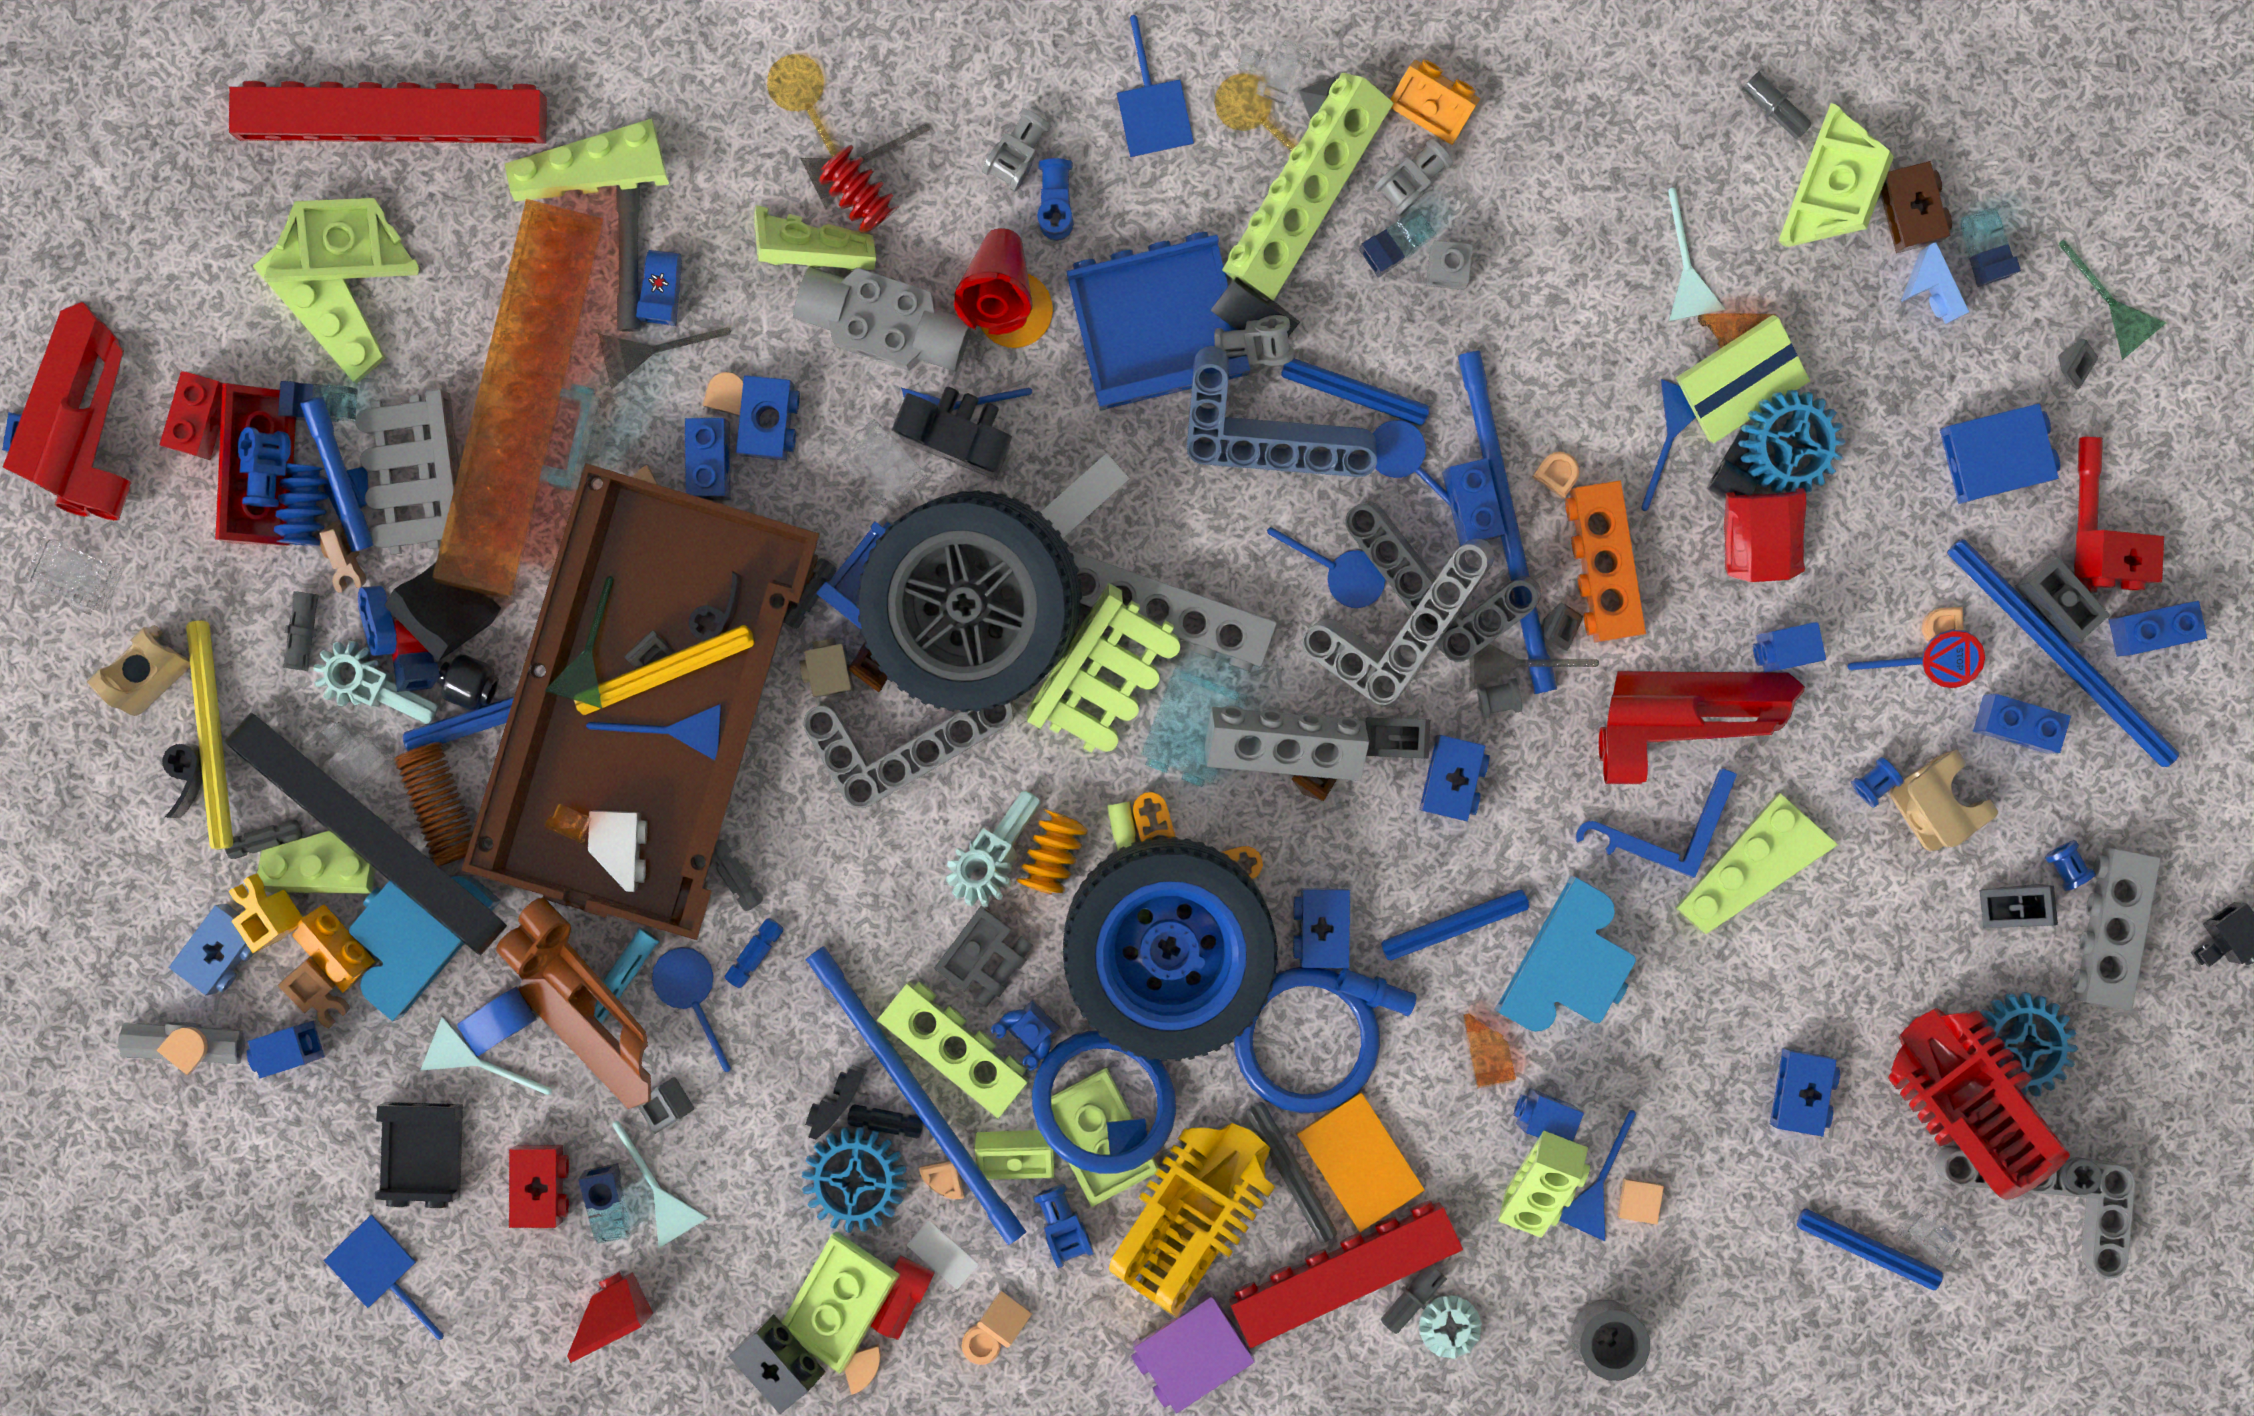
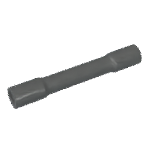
M638 183L637 188L621 190L620 185H616V209L618 212L619 228L617 331L638 332L641 330L640 320L636 317L638 301H640L638 293L640 183Z

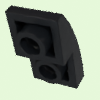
M1238 278L1231 282L1211 309L1213 313L1237 330H1245L1247 321L1281 315L1289 318L1290 328L1287 331L1289 338L1300 323L1299 320L1275 301L1264 300Z
M852 1065L847 1073L841 1071L833 1094L839 1095L838 1101L825 1096L821 1100L820 1105L812 1104L805 1124L812 1127L809 1138L816 1140L842 1115L856 1095L867 1071L866 1069Z

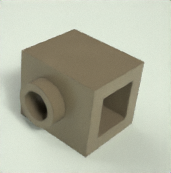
M835 638L812 642L813 649L804 651L805 660L799 661L803 683H810L812 696L818 698L854 691L851 672L848 670L850 665L846 645H836Z

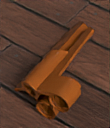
M537 898L523 909L518 919L520 926L508 932L499 941L496 952L522 979L519 991L528 1005L627 1109L650 1102L651 1075L642 1066L643 1053L646 1047H648L646 1031L568 943L571 932L570 923L545 898ZM597 1000L623 1026L620 1042L594 1016Z

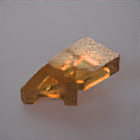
M1776 314L1698 315V322L1702 327L1707 326L1719 340L1717 345L1722 348L1770 316H1776Z
M558 804L554 815L548 817L545 828L584 845L589 834L587 827L592 818L567 806Z
M1469 1013L1463 1014L1477 1089L1515 1082L1516 1076L1508 1041L1503 1039L1504 1036L1496 1030L1493 1031L1476 1020V1017Z

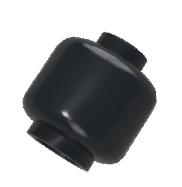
M463 654L455 657L451 663L444 662L439 671L440 677L437 680V683L442 685L441 694L444 700L469 710H478L482 705L488 706L496 693L499 678L494 676L492 665Z

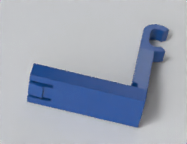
M1724 768L1719 769L1682 862L1679 861V854L1595 821L1585 822L1578 828L1576 842L1584 840V833L1588 829H1593L1609 837V845L1605 848L1607 855L1613 853L1617 847L1690 878H1695L1729 793L1733 789L1737 774Z

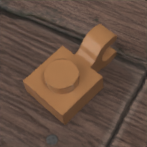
M341 520L334 521L319 533L321 536L320 547L323 555L329 559L332 569L337 568L333 575L332 583L335 590L340 593L347 588L344 576H350L354 580L356 588H360L366 583V576L356 559L360 555L359 551L351 552Z

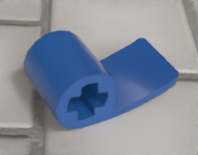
M516 986L459 1022L457 1026L474 1054L478 1057L504 1039L536 1021L537 1018Z

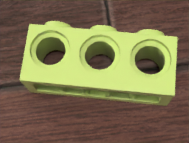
M1543 1131L1507 1186L1498 1221L1542 1238L1550 1225L1556 1226L1558 1224L1563 1206L1569 1207L1571 1205L1576 1187L1582 1188L1590 1171V1165L1585 1164L1588 1147Z

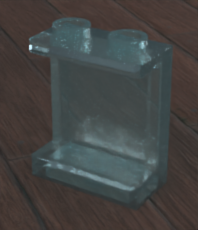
M571 384L570 390L561 388L559 395L561 401L579 406L581 409L567 468L563 470L542 465L539 481L543 485L577 492L584 465L589 462L602 407L601 399L595 396L594 389L577 384Z
M1174 668L1141 752L1142 756L1147 757L1145 765L1167 773L1169 766L1184 772L1182 780L1203 787L1205 780L1213 783L1218 768L1207 767L1205 741L1211 708L1236 706L1243 709L1247 696Z

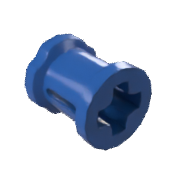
M1883 757L1876 760L1877 765L1865 776L1851 781L1855 791L1872 808L1879 804L1878 799L1894 786L1900 787L1904 783L1899 772Z
M2076 840L2060 845L2045 856L2046 861L2053 863L2064 881L2062 883L2064 891L2075 889L2096 876L2095 871L2092 868L2088 869L2077 851L2079 844Z

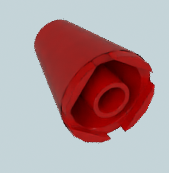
M997 228L987 233L956 288L954 308L958 317L970 328L976 330L977 325L989 329L988 334H1008L1022 328L1031 313L1032 297L1021 237L1010 229Z

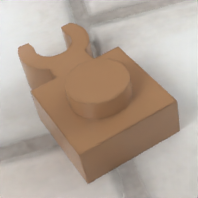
M310 957L277 985L304 1014L314 1007L317 1010L318 1021L328 1029L335 1023L334 1018L328 1013L329 1008L337 1009L342 1016L350 1009L346 1000L338 996H332L329 993L336 985Z

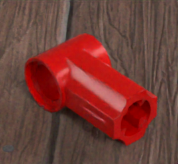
M901 1255L893 1269L900 1276L870 1326L876 1332L899 1340L916 1304H920L935 1274L934 1271Z

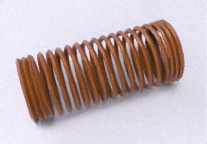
M441 742L415 748L396 756L393 760L396 761V769L402 770L399 773L400 776L404 777L401 782L407 783L404 786L405 789H408L406 795L412 796L409 799V802H413L411 808L417 809L413 814L420 815L416 819V821L421 822L418 827L425 828L420 834L426 835L423 839L424 841H430L425 847L431 848L428 854H434L430 859L438 867L465 858L470 840L445 848L442 847L473 834V831L438 842L471 829L472 825H468L437 835L469 822L470 819L468 818L433 829L466 816L468 813L463 812L432 822L448 814L463 810L465 808L464 805L428 816L442 809L462 803V799L425 810L438 803L456 798L461 793L457 792L438 800L421 804L437 796L457 790L458 787L453 786L437 793L420 797L433 790L451 785L456 780L452 779L433 787L416 791L427 785L452 777L453 773H448L432 780L415 784L426 778L449 771L451 767L447 766L428 774L411 778L448 763V760H443L422 769L410 771L421 765L444 758L446 754H444L445 750H443Z

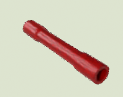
M2102 437L2079 438L2077 532L2098 530L2099 479L2102 472L2103 452ZM2079 579L2090 593L2098 592V587H2091V580Z

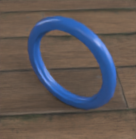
M1298 967L1277 973L1272 984V992H1269L1267 996L1268 1001L1266 1005L1272 998L1283 991L1303 986L1326 989L1338 995L1349 1005L1356 1016L1360 1028L1361 1047L1352 1071L1341 1083L1317 1094H1299L1287 1091L1272 1082L1259 1066L1254 1052L1253 1033L1258 1016L1254 1017L1253 1024L1243 1030L1244 1033L1240 1037L1236 1036L1234 1038L1235 1056L1240 1072L1247 1083L1265 1101L1282 1110L1303 1114L1321 1113L1336 1108L1354 1097L1363 1088L1376 1066L1380 1049V1033L1374 1009L1368 1006L1363 999L1344 992H1338L1336 990V982L1339 974L1321 968Z
M1090 1030L1074 1034L1058 1043L1044 1058L1036 1072L1033 1084L1032 1107L1039 1131L1047 1144L1063 1160L1086 1171L1098 1174H1118L1136 1169L1148 1162L1165 1145L1173 1130L1176 1116V1095L1170 1074L1160 1059L1154 1058V1060H1149L1145 1056H1134V1053L1129 1050L1126 1053L1121 1050V1047L1110 1044L1108 1038H1102L1097 1030ZM1092 1049H1111L1135 1059L1148 1073L1157 1094L1158 1109L1155 1122L1149 1134L1140 1144L1128 1151L1114 1155L1096 1154L1075 1145L1063 1134L1056 1123L1052 1111L1051 1092L1058 1072L1069 1059L1081 1052Z

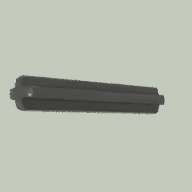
M1263 1102L1254 1104L1246 1110V1114L1260 1139L1270 1147L1269 1155L1316 1238L1320 1243L1333 1239L1337 1235L1336 1228Z

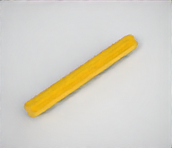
M746 625L727 631L579 692L574 696L575 706L582 715L592 713L748 649L755 644L753 634Z

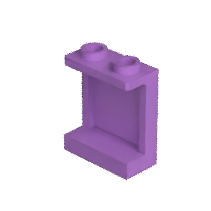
M1211 1290L1198 1298V1303L1183 1312L1179 1318L1172 1319L1144 1339L1139 1337L1133 1341V1348L1136 1352L1131 1355L1143 1375L1149 1372L1157 1385L1153 1387V1391L1163 1407L1166 1408L1171 1405L1176 1414L1255 1363L1252 1352Z

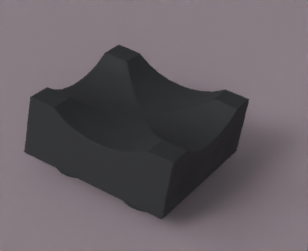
M449 553L438 559L420 575L396 587L385 603L386 608L437 661H440L490 626L501 610V607L492 598L481 593L469 582L457 561Z

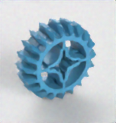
M1788 390L1785 396L1781 392H1776L1772 394V403L1765 399L1759 401L1762 413L1757 411H1750L1748 413L1749 418L1754 423L1753 425H1743L1741 430L1749 433V439L1740 440L1738 444L1740 447L1749 448V453L1744 454L1741 460L1745 463L1754 462L1749 468L1748 473L1754 477L1760 475L1758 482L1760 486L1767 487L1771 484V491L1774 493H1781L1784 489L1786 493L1796 492V488H1804L1805 492L1809 493L1812 491V482L1819 486L1825 484L1822 472L1831 475L1836 472V469L1830 462L1831 460H1841L1843 458L1842 454L1835 452L1836 445H1844L1846 441L1843 438L1835 437V433L1844 426L1842 423H1831L1837 412L1834 409L1824 410L1826 401L1823 398H1817L1813 401V394L1811 392H1803L1799 396L1797 390ZM1793 411L1791 419H1787L1782 429L1778 431L1770 430L1772 424L1780 416ZM1808 419L1816 430L1817 443L1810 437L1809 427L1811 423L1808 422ZM1779 437H1791V439L1797 441V444L1804 445L1805 448H1792L1791 445L1787 444L1786 441L1780 440ZM1766 442L1774 447L1775 458L1773 462L1777 463L1776 467L1769 459ZM1807 454L1813 455L1812 460L1806 467L1791 474L1793 466L1797 467L1800 458Z
M2022 992L2018 1000L2014 994L2009 993L2005 995V1005L1997 999L1991 1001L1994 1014L1984 1009L1980 1011L1987 1020L1985 1027L1992 1026L1996 1031L1994 1038L2000 1037L2005 1043L2002 1050L2010 1049L2014 1055L2011 1061L2018 1060L2023 1066L2019 1073L2027 1071L2029 1074L2030 1070H2034V1063L2037 1057L2042 1054H2049L2045 1063L2037 1071L2029 1074L2032 1079L2021 1090L2025 1096L2028 1090L2035 1097L2041 1096L2042 1086L2047 1090H2054L2055 1083L2052 1079L2053 1077L2062 1081L2067 1079L2066 1074L2061 1070L2062 1066L2073 1067L2075 1065L2073 1060L2066 1058L2067 1052H2077L2078 1050L2077 1046L2069 1044L2067 1039L2073 1038L2077 1033L2074 1029H2063L2070 1021V1018L2064 1014L2057 1016L2060 1009L2058 1004L2051 1003L2046 1006V997L2037 995L2032 999L2030 993ZM2018 1015L2017 1020L2013 1021L2010 1033L2005 1036H1998L2002 1026L2008 1020ZM2033 1015L2037 1016L2045 1024L2051 1041L2038 1037L2036 1024L2032 1023ZM2029 1040V1042L2039 1046H2029V1048L2018 1050V1048L2008 1044H2018V1042Z
M843 1127L840 1134L841 1141L838 1140L833 1132L827 1134L826 1139L830 1147L828 1148L823 1143L817 1142L814 1148L821 1157L808 1155L806 1158V1162L815 1167V1170L807 1169L802 1172L803 1178L814 1180V1183L808 1184L802 1189L804 1194L816 1193V1197L808 1202L809 1208H815L821 1204L823 1209L817 1218L822 1221L828 1213L833 1215L834 1218L830 1224V1227L833 1229L837 1228L841 1219L846 1220L845 1231L847 1233L852 1232L854 1221H858L860 1230L866 1232L869 1229L868 1218H871L877 1227L881 1226L883 1218L880 1211L886 1216L892 1217L895 1214V1210L888 1202L901 1204L904 1199L894 1189L902 1190L907 1187V1181L896 1179L897 1175H902L907 1171L906 1165H893V1162L901 1157V1152L898 1150L888 1155L885 1151L890 1147L892 1141L888 1138L881 1147L877 1145L875 1141L879 1137V1132L876 1130L871 1133L869 1140L863 1139L864 1127L856 1129L855 1138H851L848 1127ZM852 1149L848 1167L834 1169L833 1171L824 1170L827 1161L834 1154L842 1150ZM864 1151L872 1154L881 1163L886 1177L870 1172L864 1164ZM857 1161L856 1171L861 1173L859 1177L863 1176L866 1182H860L852 1197L853 1188L849 1186L850 1182L846 1183L843 1177H849ZM824 1182L830 1183L831 1186L839 1187L843 1191L846 1208L838 1205L831 1199L826 1191ZM876 1188L885 1189L883 1197L876 1204L866 1209L857 1210L862 1192L875 1190Z

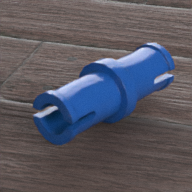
M1343 968L1336 982V990L1338 992H1344L1363 999L1368 1006L1373 1008L1382 1006L1408 1017L1416 1004L1417 996L1415 993L1389 985L1386 979L1379 976L1373 979L1350 971L1348 968Z

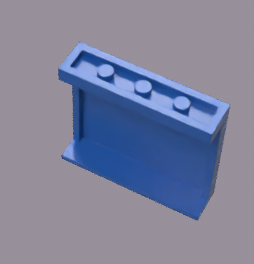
M1198 232L1186 236V242L1171 246L1170 241H1161L1149 245V251L1134 255L1133 250H1124L1111 254L1110 261L1096 264L1095 259L1082 260L1074 263L1072 270L1066 271L1100 411L1192 389L1195 356L1199 350L1215 346V329L1223 328L1224 331L1237 330L1211 311L1228 288L1226 274L1222 271L1224 266L1218 246V235L1208 236V232ZM1247 355L1228 358V380L1250 374ZM1212 367L1203 370L1208 374L1219 372V370Z

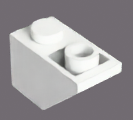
M589 811L588 851L625 891L634 892L638 890V883H644L646 876V860L639 859L640 844H646L647 821L641 820V812Z

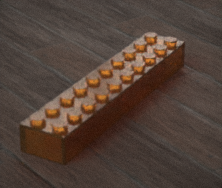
M530 199L525 201L432 578L436 583L513 600L603 233V218Z

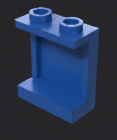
M2040 403L1940 429L1958 504L2059 479L2057 471H2060V459L2057 451L2051 449L2048 434L2051 432V424L2047 413L2042 411Z
M874 521L870 526L871 530L831 580L825 582L816 593L860 629H862L861 623L858 622L860 612L859 608H857V602L859 601L857 590L861 584V581H859L860 574L865 571L863 565L869 558L870 550L875 548V542L882 537L888 527L892 526L888 521L883 526Z

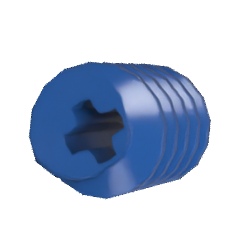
M286 463L285 473L291 477L280 480L279 486L290 491V493L278 495L277 498L280 503L288 507L276 511L275 516L286 522V524L274 526V532L284 537V539L277 540V542L302 546H320V539L312 536L313 532L325 529V525L314 520V517L325 515L327 510L316 505L317 501L328 499L326 493L318 490V486L330 484L328 478L320 475V471L325 470V468Z

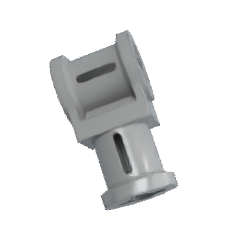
M1025 108L1021 109L1019 113L1021 118L1011 135L1005 132L1001 141L992 149L982 168V173L986 175L992 173L1010 184V189L1014 192L1019 189L1030 171L1032 162L1036 157L1034 147L1043 132H1048L1052 127L1045 119Z
M1430 138L1426 142V148L1414 159L1411 160L1407 157L1401 164L1394 166L1373 188L1377 192L1382 191L1396 206L1395 212L1400 216L1420 199L1432 183L1430 180L1444 167L1450 168L1453 165V161L1446 150L1438 142ZM1430 160H1433L1425 168L1422 169V167H1424Z
M1273 315L1260 320L1247 321L1245 330L1224 331L1223 328L1215 329V347L1225 351L1228 358L1247 355L1249 365L1279 366L1289 363L1295 357L1294 349L1289 346L1287 331L1290 328V321L1286 316Z

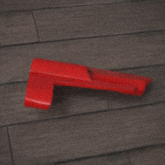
M84 302L63 309L59 313L3 468L56 495L55 506L66 512L83 517H88L91 513L107 520L118 521L128 497L131 482L116 474L93 468V463L124 350L120 347L117 337L93 314ZM99 355L105 364L90 407L79 409Z
M1617 671L1609 707L1607 727H1600L1599 759L1603 761L1605 784H1642V782H1647V743L1772 735L1774 731L1781 730L1787 724L1794 710L1795 702L1804 692L1805 686L1789 672ZM1701 717H1758V719L1749 722L1704 721Z

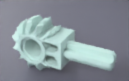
M349 641L345 649L341 642L333 643L334 655L326 650L320 653L321 658L327 663L326 665H314V671L324 672V677L317 679L315 686L325 687L328 685L323 695L326 700H331L337 695L338 706H346L349 698L354 705H360L363 702L369 706L379 707L380 703H383L425 724H430L438 710V705L435 702L412 691L397 692L396 684L391 682L394 674L379 668L381 666L379 660L367 662L371 656L368 647L359 651L358 642ZM346 663L352 664L356 672L355 678L350 684H345L340 677V670Z
M1022 791L993 834L983 828L975 841H970V851L965 853L963 849L956 848L955 852L959 857V861H948L947 867L952 873L946 876L948 885L954 886L952 893L956 899L965 896V903L971 907L978 898L983 907H988L989 896L994 895L998 900H1002L1003 895L999 887H1011V881L1005 875L1012 871V865L1018 857L1012 845L1040 806V800L1035 795ZM985 867L988 869L987 874L981 880H971V874L977 868Z

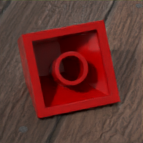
M620 1271L598 1282L601 1288L591 1296L567 1357L570 1363L641 1328L654 1314L633 1272L622 1277Z

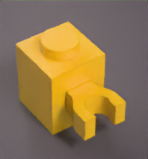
M257 873L243 880L249 889V893L243 884L229 891L232 898L246 909L234 918L232 923L252 953L281 941L299 927L298 922L302 918V915L285 890L267 897L263 881Z

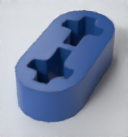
M382 586L361 587L358 592L359 613L368 648L373 656L394 654L397 644L392 615L385 606L387 596Z

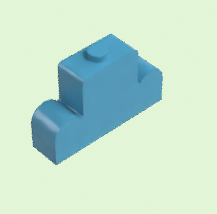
M469 875L451 877L491 911L501 902L496 895L477 879ZM389 881L383 889L376 887L363 902V905L367 908L350 926L349 933L383 962V965L372 967L364 973L360 987L364 997L393 1022L401 1019L465 943Z
M1570 876L1494 1010L1534 1032L1546 1030L1554 1023L1556 1018L1555 1002L1561 1003L1594 1023H1600L1611 1004H1618L1625 995L1628 988L1625 980L1636 962L1634 955L1596 933L1597 929L1607 927L1613 920L1615 910L1611 898L1579 878Z

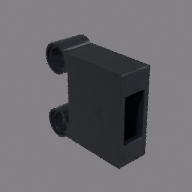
M945 387L938 406L923 398L906 393L891 429L899 435L904 443L997 480L1011 446L1012 436L992 427L999 411L996 405L985 403L977 424L970 420L979 399L972 394H964L956 415H953L951 413L960 393L952 387Z

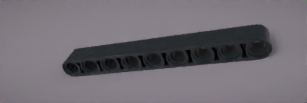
M250 713L224 740L241 758L475 953L481 956L505 930L507 925L495 913L255 714Z

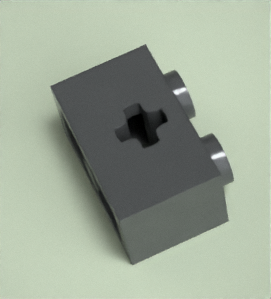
M2059 557L2043 560L2015 585L2048 623L2069 643L2082 641L2110 616Z

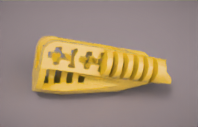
M1230 1123L1219 1130L1212 1128L1183 1129L1177 1139L1185 1145V1148L1181 1149L1173 1145L1170 1152L1178 1157L1177 1160L1174 1161L1165 1156L1162 1161L1170 1169L1169 1172L1166 1173L1157 1168L1154 1173L1156 1177L1162 1180L1161 1184L1158 1185L1151 1180L1147 1183L1146 1187L1153 1191L1154 1195L1150 1197L1142 1192L1138 1197L1147 1205L1116 1250L1109 1264V1270L1112 1274L1176 1318H1179L1182 1314L1181 1309L1217 1254L1220 1252L1228 1258L1232 1255L1233 1251L1224 1244L1228 1240L1237 1246L1241 1241L1238 1236L1232 1233L1234 1228L1244 1234L1249 1229L1240 1219L1243 1216L1252 1222L1257 1215L1248 1209L1250 1204L1260 1210L1264 1206V1202L1256 1197L1257 1193L1259 1192L1269 1198L1275 1189V1186L1265 1179L1266 1172L1264 1166L1270 1147L1251 1130L1234 1123ZM1150 1261L1148 1267L1145 1268L1146 1263ZM1140 1273L1143 1276L1141 1280L1138 1282L1135 1279Z

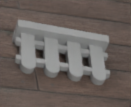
M441 389L425 391L426 401H422L419 394L409 396L410 403L383 407L381 400L370 401L371 409L360 411L355 418L356 427L360 431L367 434L374 433L376 447L364 450L360 456V462L366 470L380 473L381 485L368 489L365 501L369 507L376 510H384L386 524L375 526L370 534L373 544L380 548H389L391 555L402 554L401 546L427 542L429 549L441 548V540H445V545L451 547L470 545L450 393ZM425 426H430L431 439L429 440L426 437ZM413 428L415 442L388 445L387 431ZM430 464H435L436 478H432ZM418 466L420 480L393 484L391 470ZM435 502H440L441 516H437ZM423 504L425 518L398 522L396 508Z

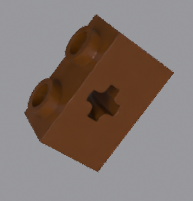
M1931 161L1889 171L1880 195L1896 254L1928 246L1935 242L1939 243L1951 236L1949 231L1952 229L1951 214L1947 207L1943 208L1939 194L1942 192L1941 177L1937 170H1933ZM1914 201L1915 204H1922L1924 210L1920 212L1919 209H1912L1911 203Z

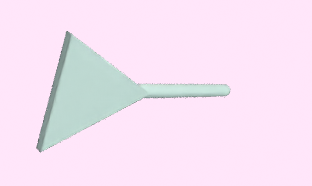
M1672 187L1668 192L1684 267L1669 321L1726 310L1691 266L1677 192Z
M441 1017L421 1070L478 1066L546 1095L552 1093L550 1087L479 1059L444 1017Z
M614 1121L613 1127L654 1192L658 1247L664 1246L708 1219L704 1214L660 1188L620 1122Z

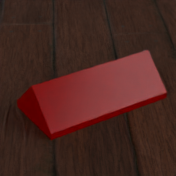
M223 383L215 540L232 544L290 546L287 543L277 542V540H282L284 537L274 532V526L286 524L285 521L275 516L277 510L288 508L286 505L280 502L279 507L242 504L243 497L247 496L248 473H240L241 459L238 453V441L244 428L253 427L260 433L268 434L281 431L288 434L291 442L290 456L286 463L294 464L296 420L278 415L280 390ZM285 473V476H276L275 499L278 498V495L290 493V491L279 486L280 480L290 478V475Z

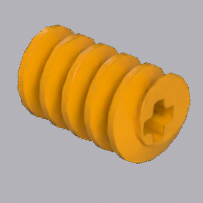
M1043 809L1052 819L1039 820L1038 825L1046 831V835H1033L1032 839L1041 848L1028 849L1027 854L1035 860V863L1022 864L1021 868L1030 876L1029 878H1017L1016 882L1050 895L1052 893H1064L1066 888L1057 879L1070 878L1071 873L1063 864L1076 863L1077 859L1069 852V849H1081L1082 844L1074 835H1086L1088 830L1075 819Z

